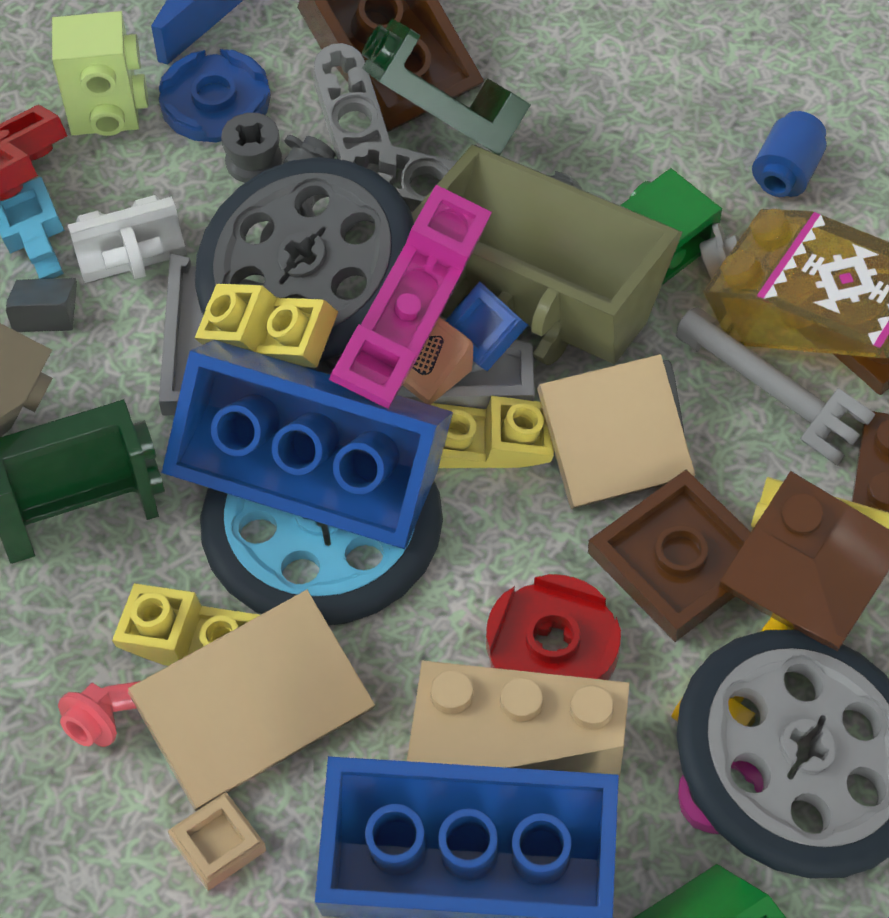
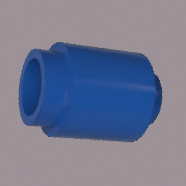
M792 111L774 123L752 165V174L765 192L775 197H796L806 190L827 147L826 129L823 123L814 115L804 111Z

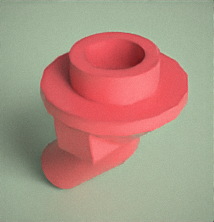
M138 682L110 685L103 688L91 683L81 693L68 692L64 694L58 703L62 716L60 723L63 730L71 739L83 746L89 747L93 743L100 747L111 745L117 735L113 712L137 709L128 694V688Z

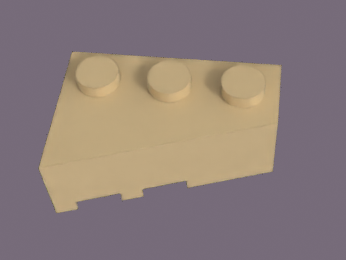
M422 660L407 761L617 774L620 779L630 683Z

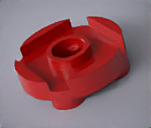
M559 574L534 577V584L523 586L516 592L514 586L503 593L489 614L486 627V650L491 668L609 680L619 658L621 629L617 617L614 619L613 613L606 607V598L598 589L575 577ZM552 628H558L564 631L563 641L569 645L564 649L550 651L544 649L543 644L535 640L537 634L548 636Z

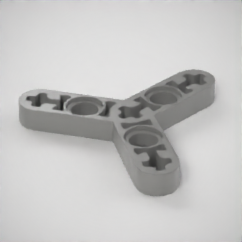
M343 43L324 47L317 54L314 61V81L337 159L347 160L365 168L368 167V163L379 165L378 174L392 185L393 179H396V168L403 169L401 189H396L412 213L426 197L417 194L411 188L410 183L412 180L422 174H431L441 180L457 161L392 146L370 75L362 69L365 60L361 53L353 46ZM341 66L344 73H348L349 93L341 95L338 78L335 73H331L332 67ZM358 111L368 116L371 124L360 133H351L340 126L339 119L348 112ZM314 195L306 199L300 208V215L315 217L316 214L312 210L314 204L327 196ZM268 222L263 228L260 243L266 241L272 235L274 223ZM314 254L309 258L300 255L294 262L296 265L301 262L310 265L315 261L316 257Z

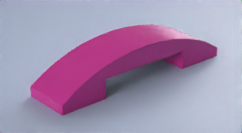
M435 185L411 228L404 248L362 324H358L329 380L389 409L449 300L491 216V211Z

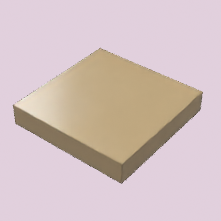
M661 354L542 383L537 387L571 509L664 486L686 469L693 476H696Z

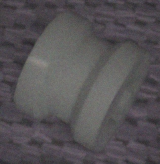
M244 113L233 117L223 127L221 140L226 153L225 165L228 173L236 180L246 183L261 172L282 164V153L279 148V130L276 123L270 117L260 113Z

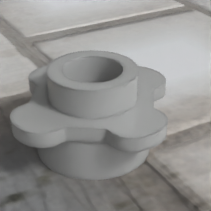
M720 223L713 224L712 228L715 237L699 244L710 278L716 287L733 281L738 292L745 290L740 272L749 269V261L744 247L737 235L726 238Z

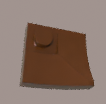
M790 471L721 578L719 587L786 626L799 630L817 642L838 651L889 572V529Z

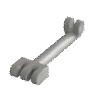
M699 307L690 309L681 319L677 327L676 337L688 344L696 352L701 347H704L811 423L800 439L838 466L845 455L838 447L826 442V438L833 432L853 446L860 434L840 419L847 411L857 421L868 425L875 414L840 388H837L828 402L825 403L718 328L719 321Z

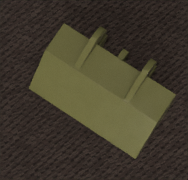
M471 145L437 185L492 213L441 315L447 319L480 281L522 318L528 326H531V332L540 336L546 334L533 353L535 360L551 365L562 356L566 347L570 344L615 365L646 325L682 231L477 145ZM431 192L411 213L414 223L418 218L421 210L423 209L426 201L428 200Z

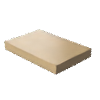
M308 590L301 592L128 688V694L195 811L224 792H230L375 707L373 700Z

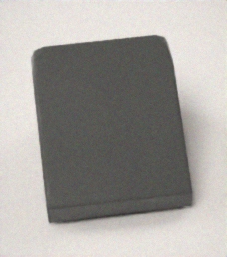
M76 278L16 280L6 302V313L11 329L17 332L73 330L77 288Z

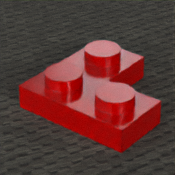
M39 104L0 124V201L15 196L23 189V183L38 176L31 161L47 155L53 149L52 144L67 137L59 116Z

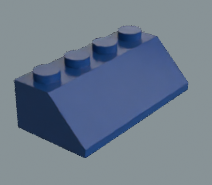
M212 340L189 351L161 473L405 549L437 474L453 412L399 395L395 397L391 406L387 409L329 380L330 374L221 341Z
M328 756L315 904L322 916L341 918H613L619 775Z

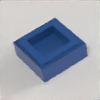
M480 281L445 320L470 339L474 346L473 361L487 372L528 326L522 318Z

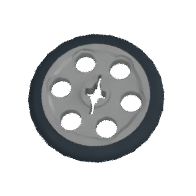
M765 630L736 638L710 654L692 675L681 700L676 736L683 775L695 803L714 829L741 853L776 871L810 879L845 878L872 869L889 857L888 676L861 653L843 644L836 651L817 642L799 630ZM797 672L807 677L814 686V700L804 702L793 697L785 687V673ZM739 696L751 700L760 712V724L755 727H748L738 723L729 711V698ZM853 710L865 715L873 728L872 740H858L851 736L843 724V712ZM818 724L819 728L809 742L811 747L808 756L810 759L807 762H803L788 778L787 774L798 758L796 756L798 751L796 743L800 739L803 740ZM733 762H749L759 770L763 778V789L761 792L750 793L737 786L731 775V765ZM849 775H861L873 783L878 795L876 806H864L851 797L847 788ZM805 801L817 808L823 820L821 833L811 834L803 831L796 825L791 815L792 802Z

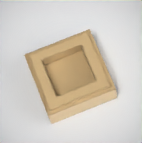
M224 792L168 830L171 841L208 891L267 851L263 840L227 792Z

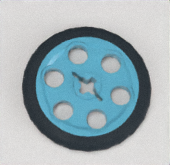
M433 481L405 549L329 525L327 526L331 545L327 546L324 542L322 528L317 525L316 521L211 488L207 489L200 515L201 543L212 572L231 595L253 611L263 614L301 592L308 590L328 626L347 624L376 614L403 597L426 572L438 548L443 523L440 492L435 481ZM254 520L270 521L277 528L274 536L263 543L254 544L247 542L241 537L240 533L245 525ZM358 546H373L380 550L383 558L372 569H355L346 560L348 554ZM299 559L310 560L319 567V573L316 578L308 583L294 584L287 581L283 576V571L288 564Z

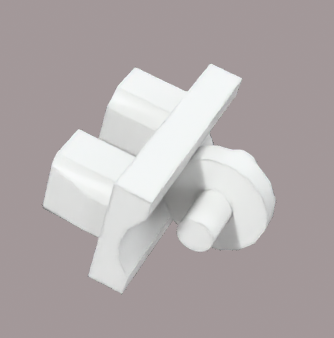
M156 195L135 200L131 208L109 214H102L97 210L79 215L76 223L68 224L84 283L131 271L134 280L146 277L145 266L170 260V253L180 256L187 255L176 206L172 197L161 200Z

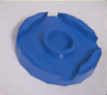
M220 49L221 55L212 54L206 56V51L203 50L190 53L173 63L161 77L159 85L160 95L158 100L164 121L176 133L191 140L217 143L222 141L223 127L233 117L244 113L266 115L271 98L265 70L252 57L227 49Z

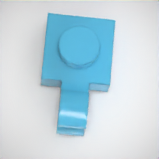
M38 177L22 184L23 189L15 196L0 201V234L10 254L25 248L31 263L35 266L39 279H53L64 273L49 241V237L65 230L42 177Z

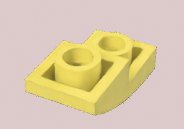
M216 284L195 339L201 344L217 340L303 367L317 368L338 311L323 299L277 298L263 285Z
M491 396L486 409L439 403L431 404L432 406L453 412L438 468H521L550 463L552 461L554 448L542 405L539 401Z
M134 583L112 641L116 647L169 666L260 615L201 606L195 592Z

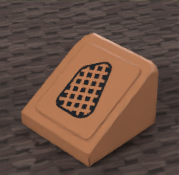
M439 317L402 386L425 404L431 405L472 371L473 343L469 338Z

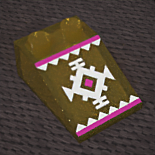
M760 209L703 290L722 330L744 346L886 359L889 356V242L816 212Z

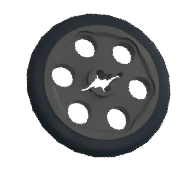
M316 157L293 160L267 169L242 184L218 208L204 231L196 256L195 289L200 310L204 315L216 284H239L248 276L261 275L265 278L264 287L277 298L323 299L338 311L319 363L340 356L358 324H362L407 242L411 228L414 225L411 210L398 190L375 171L347 160ZM314 195L329 197L328 206L321 214L315 217L300 215V208L306 199ZM263 221L274 223V231L266 241L260 244L246 242V234L254 224ZM368 221L376 225L374 234L366 242L358 245L345 242L346 233L354 224ZM314 254L316 257L315 261L310 265L305 262L296 265L294 262L300 255L309 258ZM350 276H362L367 279L366 287L358 297L351 300H343L336 297L337 288L344 279Z

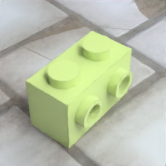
M122 11L52 17V61L71 136L94 133L112 136L121 131L139 129L138 109L148 108L149 106L145 74L135 75L134 73L135 69L141 68L137 34H126Z

